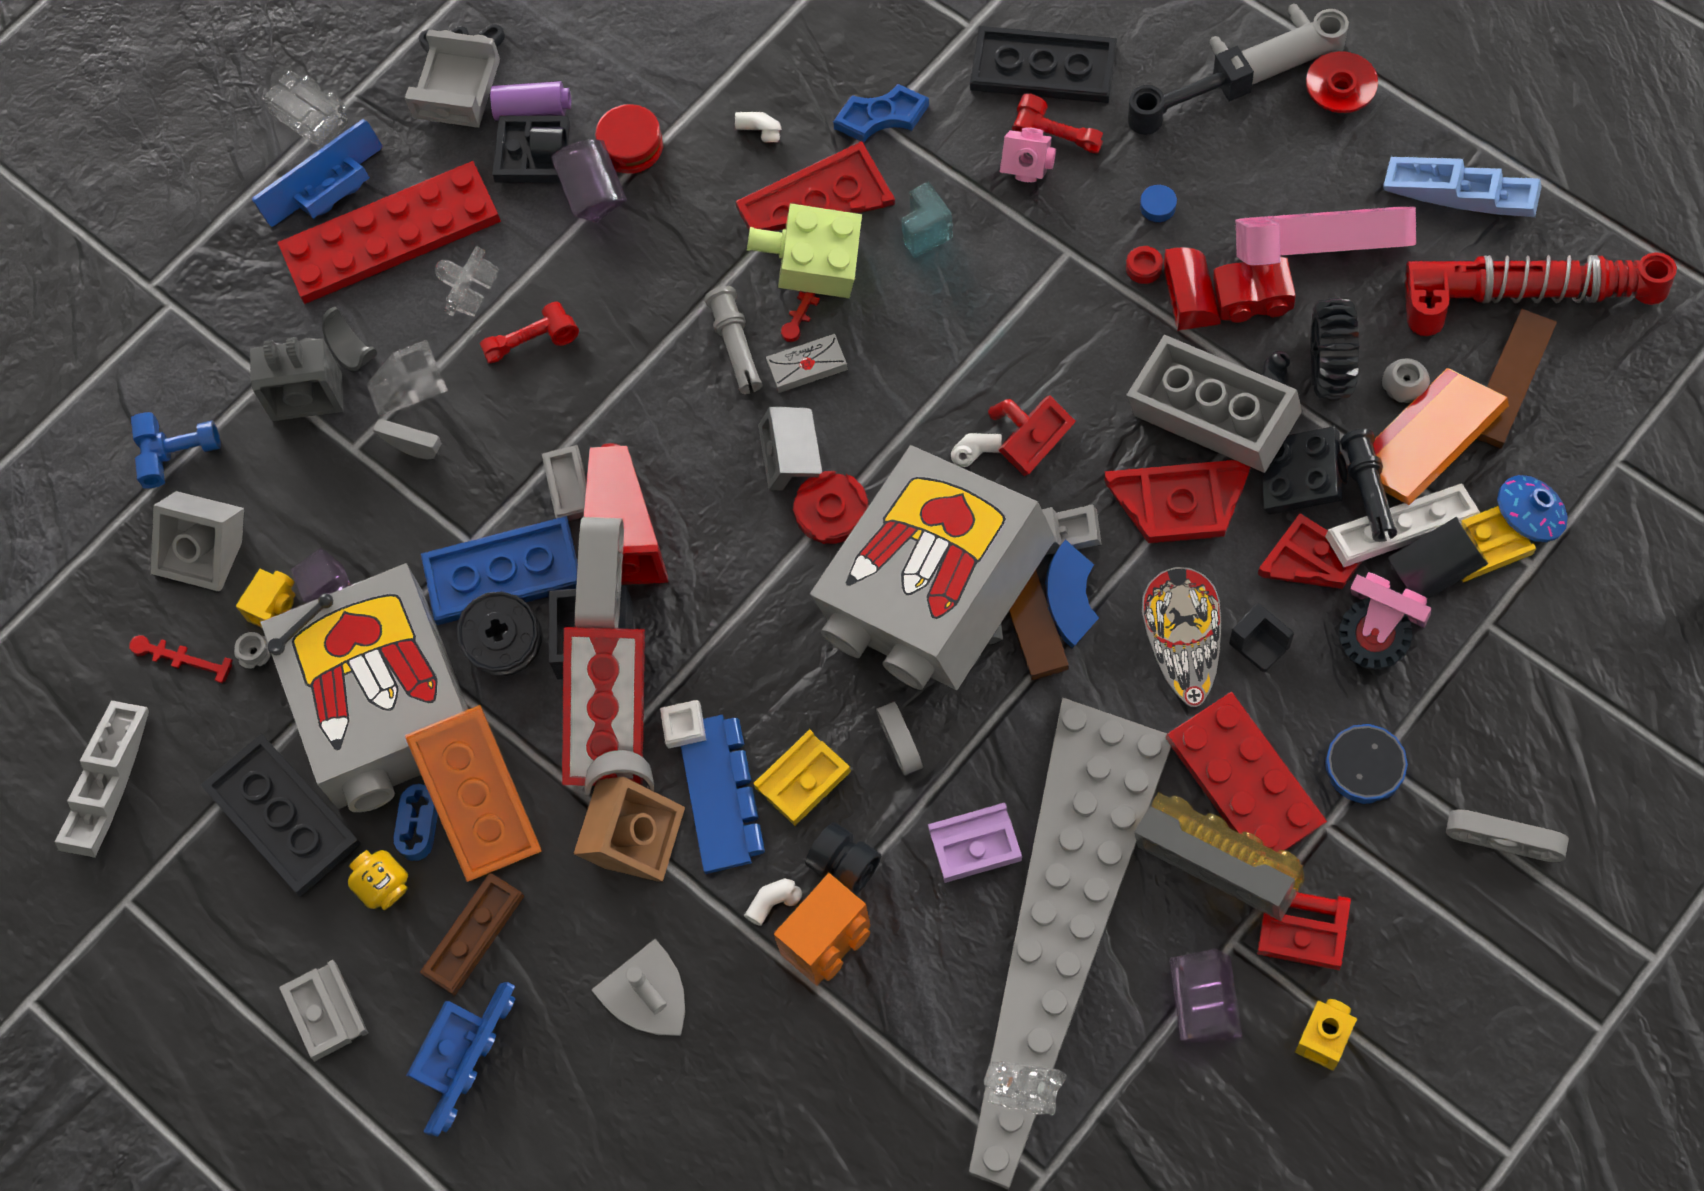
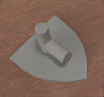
M656 939L651 941L592 989L601 1003L618 1020L636 1030L655 1035L681 1036L685 1018L684 988L676 966Z

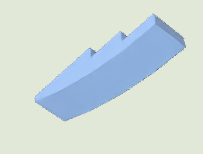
M1391 157L1383 186L1385 191L1423 202L1462 210L1535 217L1542 188L1541 181L1538 178L1503 177L1502 169L1465 168L1463 159Z

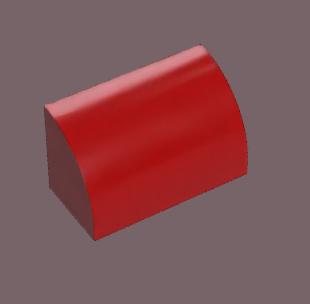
M1193 248L1165 249L1163 269L1177 331L1221 324L1205 255Z

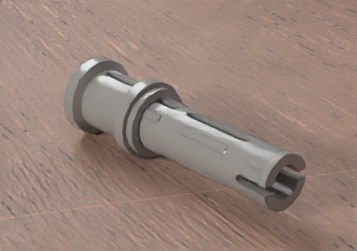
M731 286L717 287L708 292L704 299L706 305L712 309L715 318L713 323L714 330L720 336H723L740 393L750 394L747 379L750 380L753 391L756 392L762 387V382L759 379L743 332L746 320L744 315L738 311L735 302L737 298L736 290Z

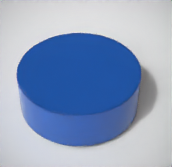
M1164 185L1148 187L1141 195V213L1145 218L1153 222H1164L1170 219L1176 211V194L1172 189Z

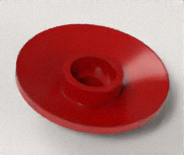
M1337 51L1325 54L1314 61L1307 73L1306 87L1313 101L1322 108L1337 113H1349L1362 109L1373 100L1378 88V76L1372 64L1362 56L1351 52Z

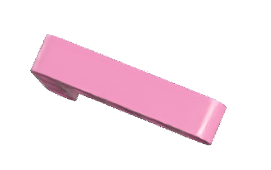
M1416 207L1375 208L1252 217L1235 220L1237 257L1248 265L1280 263L1281 255L1416 245Z

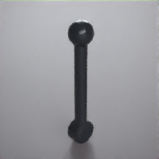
M328 593L320 595L318 603L283 636L273 638L268 642V650L273 655L282 654L285 650V644L323 608H330L333 605L332 595Z

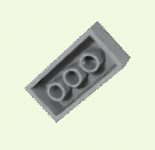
M1167 335L1162 337L1126 395L1135 417L1264 473L1302 412L1296 389Z

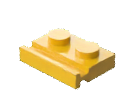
M1499 506L1461 520L1468 527L1489 563L1462 579L1463 582L1531 556L1536 550L1535 545L1531 544L1528 538L1520 535L1508 525L1500 512Z
M809 729L753 784L758 792H761L782 815L796 826L851 770L847 763L823 741H820Z

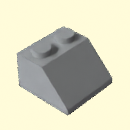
M178 491L156 503L153 508L151 574L220 591L225 584L242 544L244 508Z

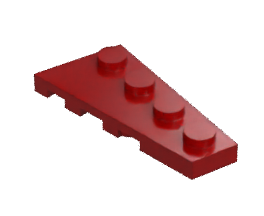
M861 141L737 200L736 208L748 230H750V227L761 230L779 231L786 229L790 203L850 213H861L895 205V198Z

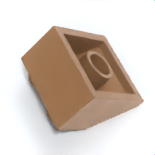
M625 777L597 780L574 855L604 869L658 882L663 881L685 807Z

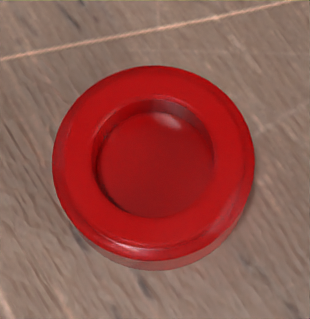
M1140 246L1128 254L1126 272L1133 281L1148 284L1160 277L1163 258L1158 250L1150 246Z

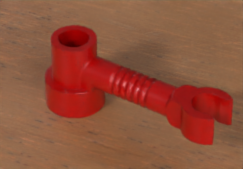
M1024 94L1017 107L1018 115L1012 127L1013 131L1022 132V128L1040 129L1043 133H1049L1050 135L1052 134L1053 136L1075 142L1077 146L1082 147L1086 151L1099 153L1103 140H1101L1103 133L1101 131L1083 127L1078 129L1044 118L1048 108L1046 101L1033 94Z
M552 302L543 308V319L505 336L487 337L479 344L488 363H495L508 354L510 349L545 333H548L555 345L569 344L577 338L579 329L574 319L566 314L562 304Z

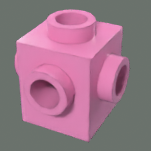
M1022 128V132L1009 130L1004 137L1000 172L1016 175V180L1023 182H1036L1037 178L1042 179L1047 169H1053L1056 148L1050 147L1052 137L1043 136V131L1035 128Z

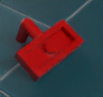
M1051 395L1045 397L1029 416L1011 399H1006L990 407L988 411L991 419L999 420L1007 416L1018 427L998 451L1023 476L1031 473L1076 422Z

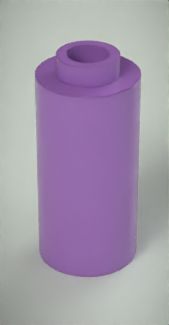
M562 81L491 87V109L495 121H499V116H565L566 109H571L570 89L564 88Z

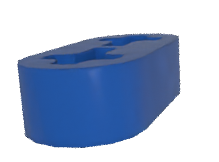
M415 784L408 787L402 793L399 802L394 832V845L401 856L410 861H419L425 858L431 852L434 842L438 813L426 785ZM423 796L428 805L420 807L419 817L416 818L417 813L411 803L418 802L419 797ZM414 827H417L416 833L422 842L415 843L413 849L410 850L405 840L412 839Z

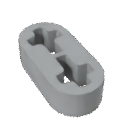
M892 702L877 708L876 712L903 775L905 776L922 769L923 765L897 704Z

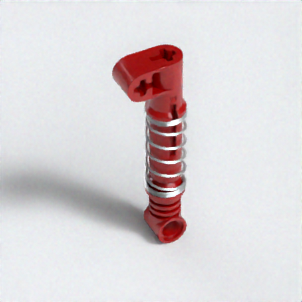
M1657 252L1649 253L1643 256L1641 260H1634V262L1625 260L1624 263L1622 260H1616L1613 263L1612 260H1607L1604 256L1589 255L1584 266H1580L1579 260L1571 261L1570 255L1567 257V261H1550L1549 255L1546 257V261H1530L1529 256L1526 257V261H1509L1508 255L1505 257V261H1493L1490 255L1479 256L1474 261H1408L1405 272L1407 322L1410 329L1419 335H1435L1444 327L1449 298H1473L1476 302L1489 303L1491 300L1494 303H1498L1501 298H1511L1514 303H1518L1522 298H1531L1535 303H1539L1542 298H1552L1555 303H1559L1564 297H1572L1576 303H1580L1586 296L1589 303L1602 302L1606 297H1611L1612 294L1614 297H1621V295L1623 297H1630L1632 294L1633 297L1644 304H1659L1669 295L1676 276L1677 266L1670 256ZM1579 292H1583L1580 299L1575 298L1578 297ZM1425 298H1432L1430 308H1427V304L1424 303Z

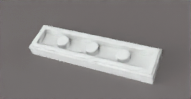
M1461 483L1415 499L1410 505L1403 503L1390 508L1394 526L1398 532L1393 539H1390L1388 531H1385L1387 541H1374L1367 516L1328 529L1325 537L1343 567L1409 545L1456 516L1460 520H1464L1479 514L1480 511Z

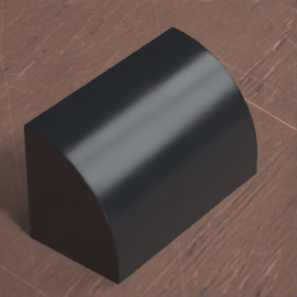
M1457 516L1388 557L1407 589L1426 597L1427 600L1489 564L1468 527Z

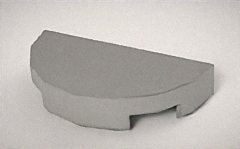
M378 419L373 428V431L388 444L417 458L434 459L442 444L437 435L383 419Z

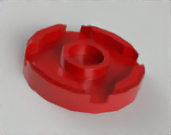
M824 471L819 477H810L801 484L797 491L793 511L798 527L808 538L820 543L837 544L846 541L869 507L864 487L854 477L848 474H836V471Z

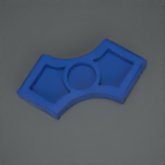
M897 84L889 93L876 98L851 96L833 121L834 129L863 143L875 132L886 128L897 127L912 131L928 108L929 98L900 84Z

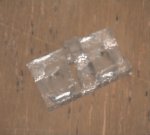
M476 246L464 268L448 260H441L435 266L436 277L453 287L446 299L447 304L443 310L444 312L453 316L456 310L473 317L476 316L484 296L469 289L472 281L490 289L499 272L498 267L484 259L485 250Z
M992 1061L989 1064L984 1079V1085L991 1089L987 1101L997 1106L1025 1110L1029 1113L1054 1115L1057 1092L1065 1082L1067 1075L1056 1069L1005 1061Z

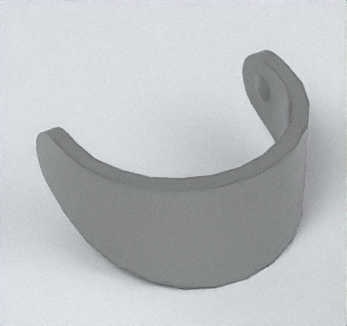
M616 750L604 753L597 757L587 769L585 796H590L592 784L602 776L620 772L632 773L644 778L648 783L647 789L654 791L651 767L643 757L631 751Z

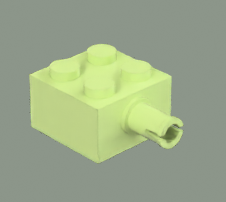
M790 203L786 229H783L781 233L750 227L747 251L753 250L779 254V258H782L778 288L850 298L855 279L862 214Z

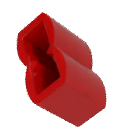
M1281 257V262L1276 264L1248 265L1246 263H1232L1214 269L1213 285L1221 320H1231L1232 322L1239 323L1247 321L1257 314L1279 317L1294 309L1296 295L1286 257Z

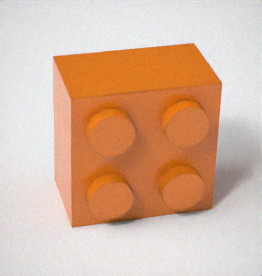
M828 873L774 933L781 956L816 986L823 979L831 980L843 965L841 959L851 948L854 951L859 949L870 935L868 929L871 925L866 903Z

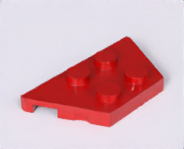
M1236 460L1106 471L1104 479L1109 490L1148 543L1225 537L1251 467Z

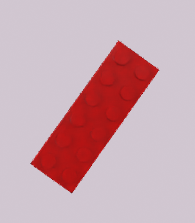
M471 161L277 243L303 303L306 304L499 223L501 220L474 161Z

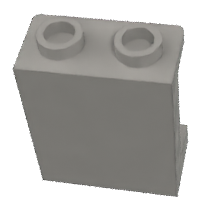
M428 30L426 38L430 49L417 88L408 87L405 96L412 118L479 128L500 62L494 40L483 35L472 36L457 34L448 30Z

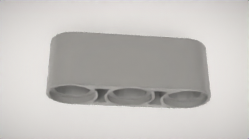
M582 517L579 533L575 602L576 627L618 628L624 544V523L622 518Z

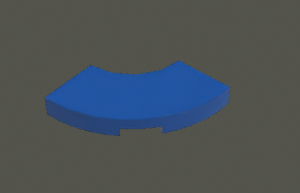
M1065 539L1051 559L1045 584L1048 610L1057 632L1073 648L1099 617L1090 607L1086 595L1087 577L1094 564Z

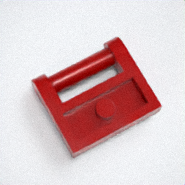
M1297 892L1289 906L1290 908L1334 916L1333 924L1290 915H1284L1282 920L1279 921L1263 912L1257 954L1340 970L1351 899L1338 896L1336 900Z

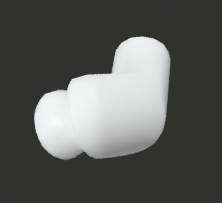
M735 113L736 130H762L761 139L763 142H778L780 140L779 130H782L780 122L766 113Z
M970 433L965 435L952 449L951 460L959 467H967L983 452L1000 453L998 449L1001 447L1002 434Z
M786 878L765 885L755 896L744 917L752 923L761 926L774 905L784 902L787 906H795L802 897V890L795 886L793 880Z

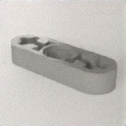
M1469 810L1450 811L1446 834L1459 841L1548 862H1561L1566 858L1569 838L1557 831Z

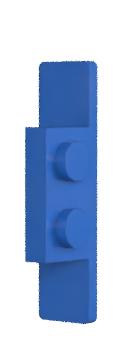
M362 119L255 195L252 201L270 226H275L298 208H301L312 218L325 214L332 209L334 203L345 195L356 192L362 183L370 178L360 164L381 150L382 144L370 124Z
M504 982L498 985L482 1018L450 1001L444 1002L406 1075L442 1094L424 1129V1133L438 1137L441 1130L447 1132L454 1122L458 1110L453 1107L460 1093L466 1094L471 1088L477 1075L473 1068L479 1056L485 1057L490 1051L496 1038V1034L492 1033L498 1019H505L514 1004L515 997L511 996L515 988L513 984Z

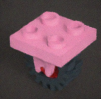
M1368 572L1366 578L1357 574L1350 590L1353 596L1363 601L1353 604L1348 612L1344 614L1339 631L1341 645L1349 658L1354 663L1361 665V667L1377 670L1385 667L1389 668L1405 656L1412 640L1411 622L1424 628L1431 615V607L1426 606V597L1408 589H1405L1403 594L1389 589L1391 586L1389 585L1390 581Z

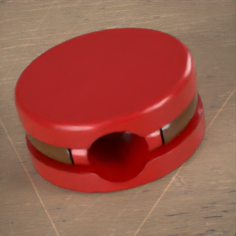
M633 104L617 106L606 112L597 124L595 136L600 156L604 163L612 170L626 174L638 173L648 169L659 159L663 150L662 134L656 116L647 108Z

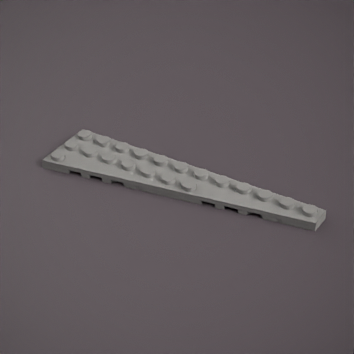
M1063 697L969 1169V1175L1008 1190L1137 842L1134 831L1152 803L1172 748L1165 738L1167 733Z

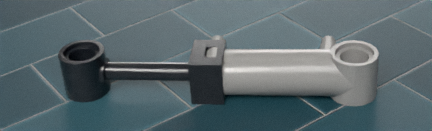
M1292 4L1288 7L1287 11L1296 29L1241 51L1238 45L1228 49L1218 36L1212 37L1209 43L1215 54L1213 75L1163 95L1159 88L1153 85H1142L1135 88L1129 98V127L1138 134H1153L1162 126L1163 114L1170 107L1218 87L1221 88L1230 102L1251 93L1252 85L1325 54L1343 51L1349 25L1347 16L1339 10L1326 9L1317 13L1314 21L1310 23L1303 10H1300L1297 4Z

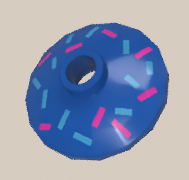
M1517 475L1508 478L1499 488L1497 501L1500 512L1508 525L1520 535L1532 541L1547 543L1558 539L1565 531L1568 520L1565 505L1557 493L1546 483L1531 476Z

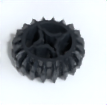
M1328 298V300H1319L1313 308L1310 337L1311 374L1314 392L1319 398H1328L1329 400L1349 398L1355 391L1357 374L1359 373L1360 346L1357 311L1355 310V305L1349 299Z

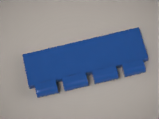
M723 715L703 719L706 735L705 741L681 746L705 874L752 863V856L765 852L760 824L744 825V823L752 822L759 818L753 788L743 787L737 789L738 786L751 783L746 751L730 752V750L739 749L744 746L740 719L731 718L724 720Z

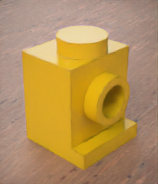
M259 569L236 607L246 621L262 628L260 622L291 610L295 593L291 588L295 582L282 572L275 571L274 574Z
M1328 999L1326 1004L1318 1000L1295 1053L1334 1071L1357 1021V1018L1349 1015L1351 1008L1334 999ZM1326 1022L1336 1027L1337 1032L1335 1034L1325 1033L1322 1029V1024Z

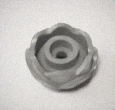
M1408 358L1399 359L1391 363L1386 368L1382 378L1383 388L1389 397L1398 402H1413L1430 385V376L1427 369L1420 362Z

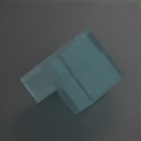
M929 181L909 191L911 213L901 218L903 243L914 258L953 238L952 213Z

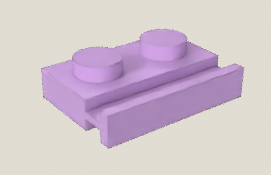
M1005 803L928 824V830L945 883L1022 861L1020 848Z

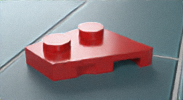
M1299 514L1259 567L1258 575L1262 578L1343 589L1363 561L1343 567L1325 537L1328 530L1304 515Z

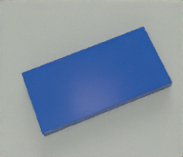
M567 516L421 554L433 617L437 625L459 620L462 611L469 603L485 593L503 591L518 596L524 602L548 597L549 591L576 589L578 558Z

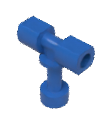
M140 413L131 417L133 440L141 452V455L135 457L137 480L143 488H156L165 484L163 462L171 459V452L201 446L204 452L221 448L219 432L213 420L197 424V432L166 438L163 432H159V423L153 413Z

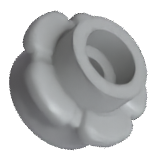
M245 633L235 643V657L239 659V664L245 668L252 669L256 665L262 666L271 657L266 637L258 633ZM256 648V653L251 654V650Z

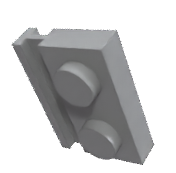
M334 960L327 962L328 965L318 970L316 968L279 987L313 1061H317L342 1048L360 1035L365 1036L368 1034Z

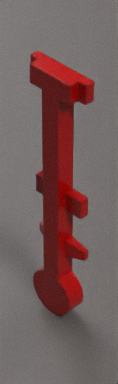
M799 292L797 299L801 300L797 311L789 312V315L793 317L792 321L784 324L781 328L782 338L785 341L795 342L800 337L799 325L801 321L810 322L811 318L805 313L810 304L818 305L820 298L814 297L816 293Z
M139 635L135 636L129 644L130 650L136 656H144L150 653L153 654L152 661L157 662L161 657L173 660L171 666L177 669L183 663L217 674L215 681L223 684V681H226L232 668L233 660L225 657L222 665L185 655L188 648L181 645L177 652L165 649L166 640H161L155 646L145 636Z

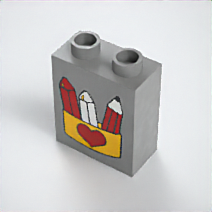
M910 445L810 593V596L827 619V623L821 630L822 636L837 649L855 658H860L867 646L887 655L883 666L897 679L913 688L922 690L931 677L958 690L1055 541L1053 532L1038 501Z
M407 563L331 593L330 595H332L334 600L333 605L330 608H323L285 644V650L282 654H272L317 785L337 809L348 805L349 810L352 812H366L388 803L395 795L393 786L421 775L405 735L468 710L426 597ZM318 599L260 622L267 642L273 638L283 636L318 603Z

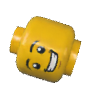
M366 850L349 866L353 872L348 879V886L368 908L375 909L381 906L383 910H386L408 890V887L405 885L408 873L387 851L380 850L371 855Z

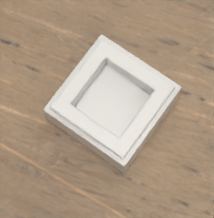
M698 700L660 708L665 744L668 749L706 740L701 704Z

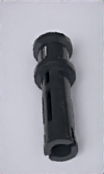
M1356 429L1346 433L1341 438L1340 444L1342 450L1348 454L1350 461L1348 466L1349 475L1358 482L1371 527L1372 538L1376 542L1387 541L1385 531H1388L1390 539H1393L1398 532L1394 526L1380 478L1383 464L1381 458L1375 454L1373 431L1370 429Z

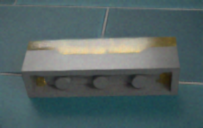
M1158 792L1152 802V806L1148 808L1134 831L1138 848L1281 921L1297 895V891L1300 890L1305 881L1303 865L1300 864V860L1285 850L1276 852L1264 846L1263 841L1252 833L1244 831L1240 834L1228 828L1227 823L1216 815L1208 813L1204 816L1192 810V806L1180 797L1172 796L1169 798Z

